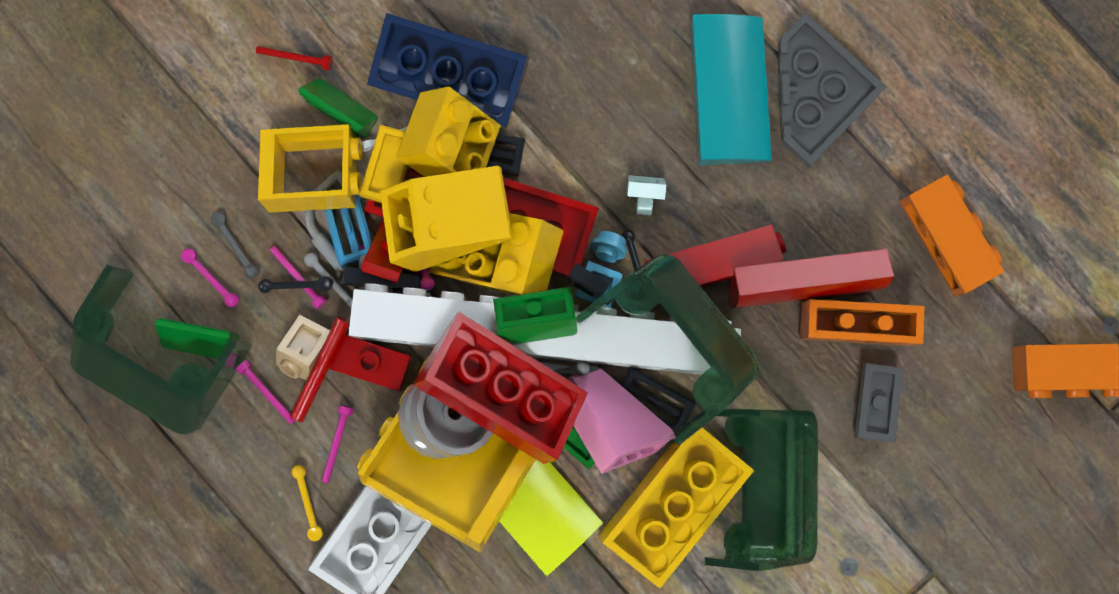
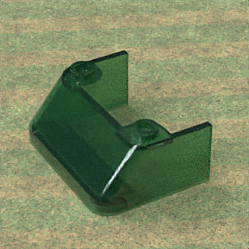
M659 255L653 258L576 316L577 323L582 326L614 300L625 312L632 315H643L660 303L711 366L696 379L693 386L694 399L702 411L668 437L673 444L678 446L725 410L756 379L759 373V361L756 355L684 265L671 255Z
M107 264L75 314L70 352L72 368L79 375L178 434H191L198 431L205 423L234 376L235 369L242 363L252 345L245 341L230 339L211 371L199 364L188 363L178 367L170 380L166 381L105 344L114 328V318L111 310L134 275L128 270Z
M706 408V416L727 417L725 422L726 436L732 445L743 447V461L754 471L743 484L742 522L733 523L724 535L726 554L705 557V565L765 571L810 563L816 555L818 545V422L815 414L808 410Z

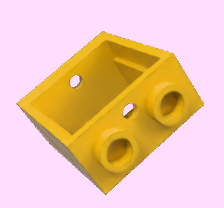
M349 124L260 130L258 201L269 213L356 208V195H360L362 187L361 174L357 172V160H361L363 156L360 137L356 138ZM343 148L342 190L284 193L285 152Z

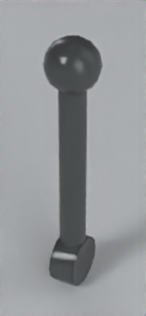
M220 212L214 213L210 219L212 225L220 228L245 267V276L250 279L256 278L259 269L256 265L250 263L228 229L226 216Z

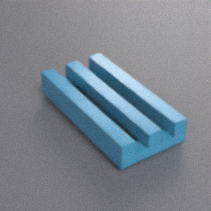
M356 195V208L354 209L365 246L364 250L360 251L349 208L340 209L352 252L348 255L345 254L334 209L324 210L341 269L349 267L348 264H359L360 257L367 254L373 242L359 195Z

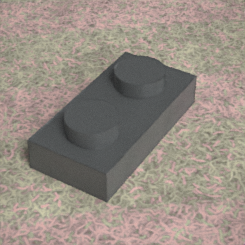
M863 363L854 437L895 443L903 368Z

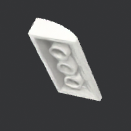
M364 486L314 557L308 570L344 594H384L431 524Z

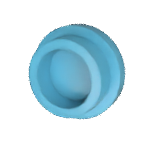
M600 231L590 244L591 249L596 252L595 256L605 262L614 263L616 260L624 259L627 254L625 238L614 232Z

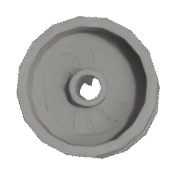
M413 384L402 397L398 412L400 430L408 445L420 455L433 459H442L469 454L484 446L493 434L413 386Z

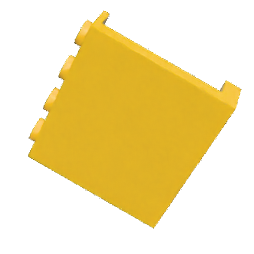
M427 357L426 360L424 361V363H423L421 369L423 368V366H424L425 362L427 361L428 357ZM408 386L407 389L404 391L402 397H403L404 394L407 392V390L410 388V386ZM397 412L394 418L389 416L385 420L378 434L381 437L373 450L368 448L364 452L357 468L359 469L358 476L361 484L481 553L536 459L495 434L491 435L484 446L469 454L442 459H433L420 455L408 445L400 430Z

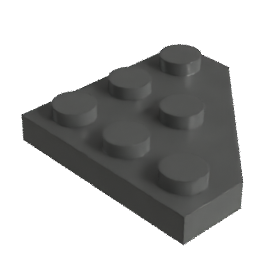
M805 12L780 38L778 53L782 144L809 168L877 98L886 86Z

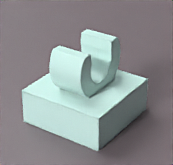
M628 175L627 196L637 197V214L652 215L653 199L665 200V178Z

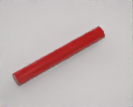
M339 316L336 317L290 414L292 419L304 422L348 330L350 321Z

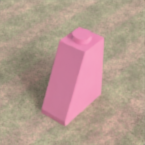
M600 369L584 375L575 373L567 379L588 392L573 426L601 474L657 453L675 435L668 425L604 370Z

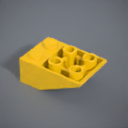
M500 166L410 179L380 191L390 263L417 272L513 239Z
M509 213L513 239L429 267V273L511 296L547 291L563 230L541 219Z

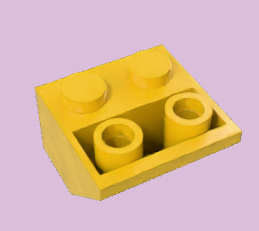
M449 86L420 92L396 158L426 177L486 168L501 125Z

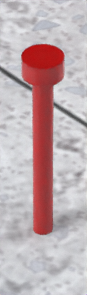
M260 46L256 47L257 54L321 65L322 70L330 71L333 64L332 56L324 55L323 58Z

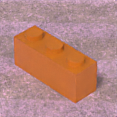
M947 174L899 202L950 291L956 297L972 291L1005 271L1000 265L1002 264L1000 253L993 245L988 244L982 234L983 225L975 213H970L963 199L965 196L961 186L955 180H951Z
M809 299L801 303L800 340L899 346L921 345L924 338L925 306Z
M1119 344L1022 345L1013 347L1014 391H1028V398H1052V390H1065L1066 398L1090 397L1089 390H1103V397H1119Z

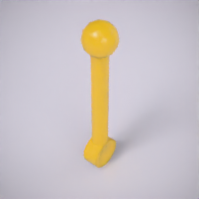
M295 465L291 470V474L297 479L310 529L307 532V536L311 541H318L324 533L323 529L317 525L304 479L306 469L303 465Z

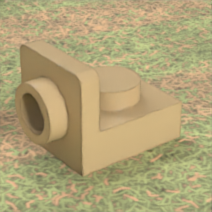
M299 314L276 348V365L279 366V369L285 375L294 379L300 377L307 381L330 330Z

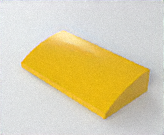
M690 420L600 532L598 538L658 588H661L754 470L699 424Z

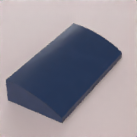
M386 13L367 85L418 100L420 92L449 86L502 127L507 128L530 57Z

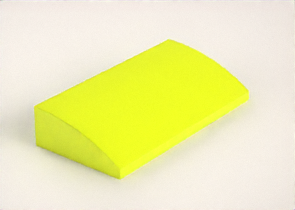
M538 460L534 462L499 521L546 576L565 561L603 524L601 519L551 462L543 464Z

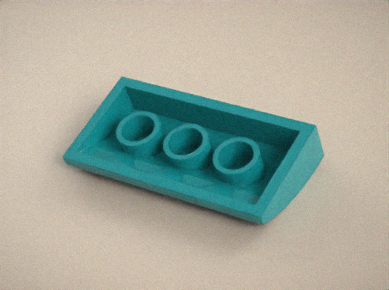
M693 14L690 21L698 166L771 162L763 18L734 14Z

